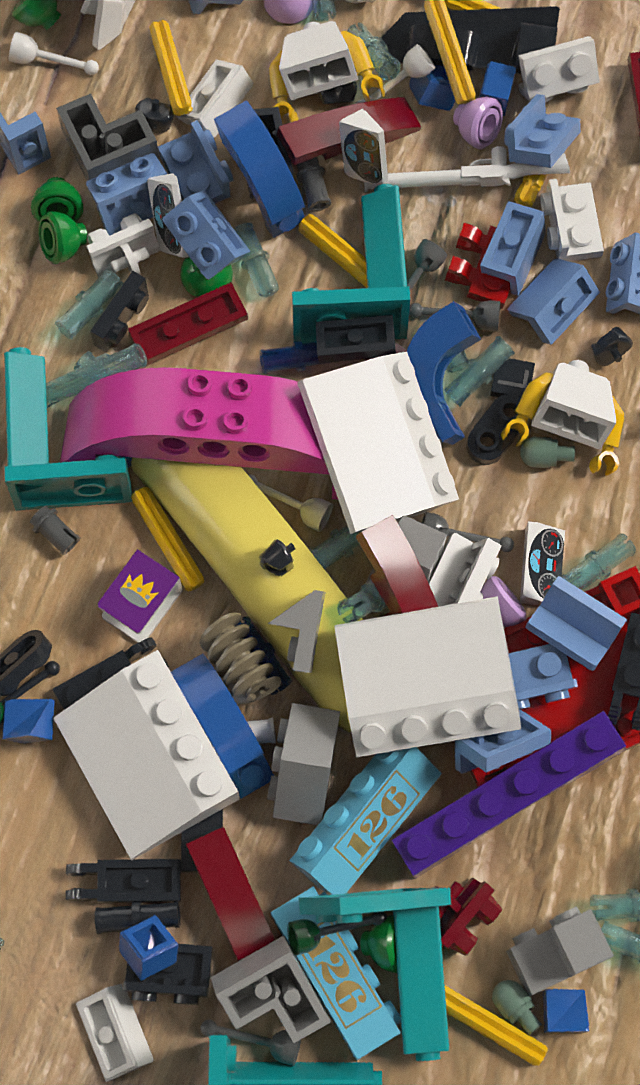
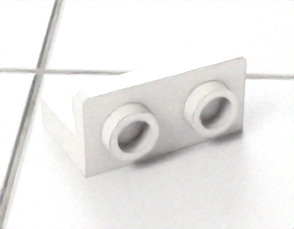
M549 179L546 192L541 193V209L544 212V216L549 215L551 227L547 228L549 249L555 250L557 259L565 261L602 257L604 249L591 183L558 187L557 179Z

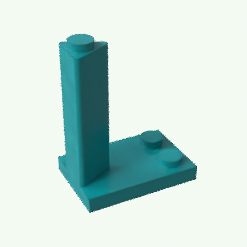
M380 184L374 188V192L361 196L368 288L338 290L308 288L292 292L293 344L317 343L316 322L393 315L395 339H407L410 288L407 286L399 186Z
M16 347L8 352H4L7 433L5 483L15 510L41 509L44 506L60 508L132 502V487L125 458H118L114 455H102L96 457L95 460L49 463L45 357L31 355V350L24 347Z
M399 888L299 897L300 915H316V923L362 922V913L393 910L403 1054L415 1053L416 1061L441 1059L440 1052L449 1051L439 906L451 905L450 888Z
M209 1035L208 1085H382V1071H374L373 1062H296L295 1066L280 1062H237V1046L231 1045V1040L227 1035Z

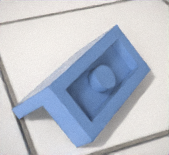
M36 112L10 125L7 124L0 113V145L18 175L51 158L43 123Z
M508 201L480 264L482 273L510 281L511 294L520 295L545 237L544 212Z
M556 258L550 262L507 310L511 316L528 320L540 340L552 345L598 296L600 291L584 265Z
M558 576L538 609L529 619L526 629L593 671L627 619Z

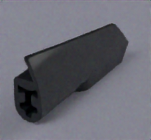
M558 6L448 11L468 72L474 71L475 68L487 69L488 63L490 64V61L513 66L516 68L515 73L521 74L519 55L556 45L560 12ZM425 11L405 12L377 40L389 62L403 64L406 53L418 44L428 54L433 64L444 66Z

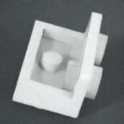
M590 36L519 55L523 83L518 85L519 92L529 102L536 94L545 95V102L553 99V95L564 92L580 93L587 90L589 85L600 83L595 43Z
M457 533L451 534L428 582L438 607L483 599V594L480 591L485 580L492 577L499 565V558L496 556L502 545L489 538L473 543Z

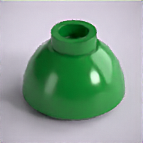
M20 0L12 10V17L16 21L31 27L42 26L46 30L52 27L62 14L57 10L58 0Z
M52 177L35 191L31 200V213L39 223L44 213L50 211L64 213L75 222L81 218L84 211L82 197L78 190L66 182L65 179Z
M56 211L44 213L39 223V241L42 252L48 261L54 265L64 263L77 253L80 246L86 245L88 237L83 223H76L70 216Z
M186 257L181 265L180 278L187 292L195 297H199L232 282L233 270L230 264L213 278L206 279L192 259Z
M390 915L387 916V919L382 924L374 925L371 931H364L362 933L360 946L363 955L371 956L372 960L379 967L392 973H398L394 917Z

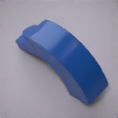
M246 100L214 118V122L223 145L242 171L256 198L267 230L275 238L286 231L292 230L305 217L302 210L305 204L281 152L257 113Z
M454 301L437 311L423 323L412 338L406 351L414 367L423 399L428 406V413L439 440L441 439L442 442L450 445L459 442L465 436L445 401L443 394L444 374L454 357L481 340L464 307Z
M202 653L171 671L177 685L238 790L240 799L269 783L271 776H274L263 755L264 752L229 690L206 656Z

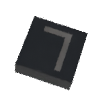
M497 356L490 396L500 397L512 394L521 398L527 385L533 379L535 363Z

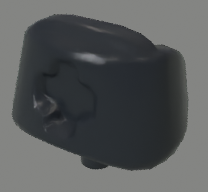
M353 81L320 91L318 94L324 105L353 102L357 94V83Z
M145 98L137 103L135 111H142L152 132L164 133L170 129L174 118L171 104L161 103L158 99Z
M614 327L600 338L597 343L592 344L591 348L596 362L601 366H608L614 361L620 362L622 355L632 348L633 342L621 328Z
M274 540L259 556L261 567L264 570L267 569L272 574L283 576L294 567V560L290 553L296 550L292 543L286 546L282 541Z

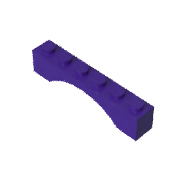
M603 711L392 839V842L413 877L417 878L524 809L624 752L626 745Z

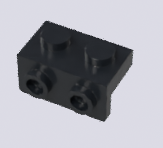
M178 944L176 962L142 981L127 963L125 981H123L122 990L132 992L131 1000L157 1002V994L174 995L173 1003L199 1005V997H209L213 947Z

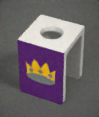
M137 549L99 600L98 607L104 611L102 618L137 643L149 638L183 591L180 577Z

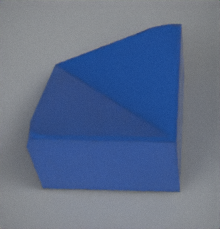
M490 61V64L488 63L480 97L497 99L501 104L504 117L516 68Z
M434 64L435 69L428 75L420 78L411 77L409 87L418 104L445 111L452 109L455 98L444 66Z
M7 700L4 707L2 739L23 744L52 740L55 700Z
M155 915L120 932L119 952L142 981L176 962L178 943Z
M543 990L544 1033L589 1032L585 990Z

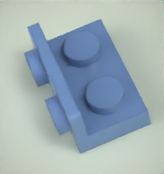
M536 94L506 128L504 141L509 150V162L551 168L581 132L580 118L566 117L562 113L546 114L545 95Z
M198 120L190 123V133L158 146V153L168 173H174V176H177L182 200L189 195L205 190L214 203H218L230 197V182L233 181V175L225 160L219 162L214 152L217 150V145L210 130L203 131Z
M154 153L136 158L128 164L109 172H104L86 182L87 188L95 201L103 227L109 236L121 231L120 222L129 215L136 213L143 221L153 218L147 180L150 177L167 175Z
M205 190L186 197L162 219L206 279L213 278L226 266L241 260L250 252L249 248Z
M635 232L616 242L610 254V262L612 264L610 280L606 288V312L612 314L623 309L640 314V234Z
M551 644L509 653L519 709L531 707L529 699L541 696L545 697L546 703L569 698L568 690L578 687L576 678H572L567 655Z
M519 709L520 730L455 740V769L462 774L477 767L485 772L497 769L506 763L529 755L550 744L551 729Z

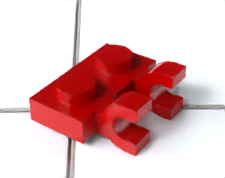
M463 223L456 248L473 251L481 255L476 268L472 267L466 260L453 256L445 281L470 287L467 298L479 302L488 300L500 301V308L503 309L510 290V281L482 273L480 264L497 227L490 225L488 233L485 235L479 228Z

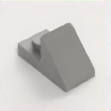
M314 590L268 623L300 629L299 637L292 636L289 644L287 661L294 662L293 671L312 673L326 593L324 591Z

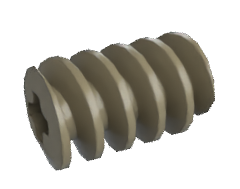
M237 612L228 613L213 622L204 631L199 643L202 649L208 652L207 657L209 661L216 665L215 670L218 675L224 678L223 682L227 689L232 691L231 695L235 702L238 704H248L274 692L280 686L281 679L278 676L267 679L274 670L272 664L266 663L259 666L266 657L264 651L258 650L251 653L258 644L256 638L244 639L250 632L248 625L236 626L242 619L241 614Z

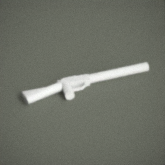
M497 146L491 150V159L475 160L470 166H461L460 170L388 173V184L397 185L399 188L445 185H481V187L506 184L511 186L510 180L535 174H570V169L565 153L560 156L551 168L522 163L507 165L506 149ZM364 182L365 192L368 189H374L377 185Z

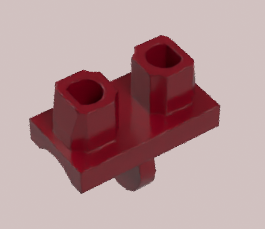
M471 878L464 887L457 881H454L449 887L451 905L439 906L442 946L451 948L464 956L468 955L478 939L466 928L471 919L475 916L483 924L490 925L502 912V908L491 895L495 890L484 881L481 883L475 878Z

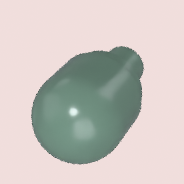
M530 437L521 445L520 456L522 461L530 467H556L557 461L574 462L575 446L558 445V440L552 439V437Z
M504 980L495 986L492 1000L506 1021L509 1020L512 1025L519 1022L529 1036L542 1026L531 1012L535 1006L531 1002L532 998L519 983L513 980Z

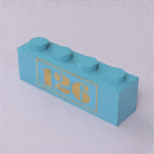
M417 747L375 754L362 772L352 779L349 788L336 804L327 810L323 820L310 836L301 842L297 852L289 861L328 895L347 893L442 773Z
M313 886L271 912L272 919L282 936H285L289 945L288 922L309 919L316 923V915H300L299 897L327 895L325 891L318 894ZM324 922L316 924L319 926V928L334 925L336 923ZM346 930L321 936V942L315 950L295 956L357 1061L399 1035L401 1032L397 1025L401 1023V1017L390 1000L383 1003L375 988L381 984L368 963L361 967L353 953L359 947L350 931Z

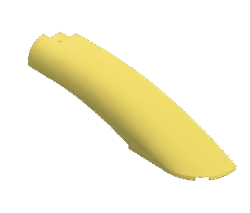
M132 457L131 465L135 474L145 486L151 489L155 498L220 577L275 650L280 660L320 708L340 711L338 726L352 733L334 627L338 624L361 621L363 619L318 560L242 467ZM276 539L282 541L286 546L292 543L296 550L290 553L294 560V567L283 576L272 574L267 569L264 570L260 565L259 556ZM314 590L324 591L326 593L312 673L293 671L294 662L287 661L291 637H299L300 629L268 623Z

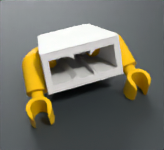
M333 21L323 24L309 22L303 27V30L288 34L284 37L282 50L269 66L272 97L274 100H277V104L274 107H279L281 119L283 115L289 113L291 122L297 121L299 117L288 103L289 97L291 100L311 95L357 81L358 76L363 78L361 89L366 102L370 101L367 92L370 88H379L383 98L385 91L382 79L372 73L375 68L363 40L348 31L340 32L337 24Z
M573 360L569 364L559 363L553 373L545 372L527 385L515 410L518 415L516 419L511 420L503 429L502 440L507 437L510 429H516L520 433V440L517 442L516 447L521 445L528 436L529 429L526 423L530 419L532 420L531 426L599 450L602 447L601 453L590 460L589 469L591 473L594 474L600 470L601 460L606 463L605 476L614 473L618 469L619 460L613 451L614 447H619L624 423V412L614 396H612L610 382L605 377L589 372V366L584 361Z

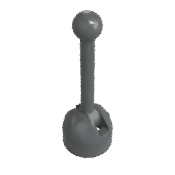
M423 239L416 248L414 260L417 268L407 282L410 291L424 271H436L448 256L440 246L428 239Z
M483 301L473 311L465 310L469 318H472L475 325L480 329L498 332L500 301ZM412 303L409 315L413 318H418L421 315H433L442 308L422 307L419 303Z
M430 512L424 513L422 523L447 534V536L457 533L473 542L489 538L502 545L500 550L503 552H510L514 548V542L510 537L497 539L449 529L448 522L443 516Z
M210 1019L203 1021L200 1027L202 1034L208 1037L214 1034L227 1035L230 1038L267 1046L273 1058L282 1064L295 1066L301 1040L293 1043L286 1030L278 1032L272 1038H267L217 1026Z

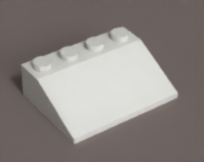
M407 352L377 357L297 382L350 534L363 531L392 514L396 521H399L402 515L410 518L459 500L454 479L449 472L440 440L436 435L428 413V406L423 399L414 367L410 362Z
M498 596L335 625L348 718L357 757L521 729L520 712Z
M158 650L122 669L53 718L131 861L239 800L238 790Z

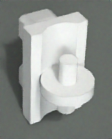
M134 213L122 219L120 222L121 231L109 236L106 229L101 228L88 234L89 245H87V249L94 270L99 278L127 267L130 272L135 271L140 274L138 262L149 258V255L161 251L150 219L143 221Z

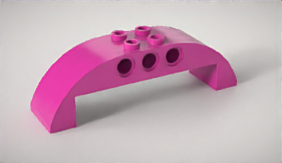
M163 367L130 370L101 378L86 386L69 404L60 462L95 460L96 457L102 455L330 475L302 398L298 381L265 375ZM333 486L332 499L338 500L335 488Z

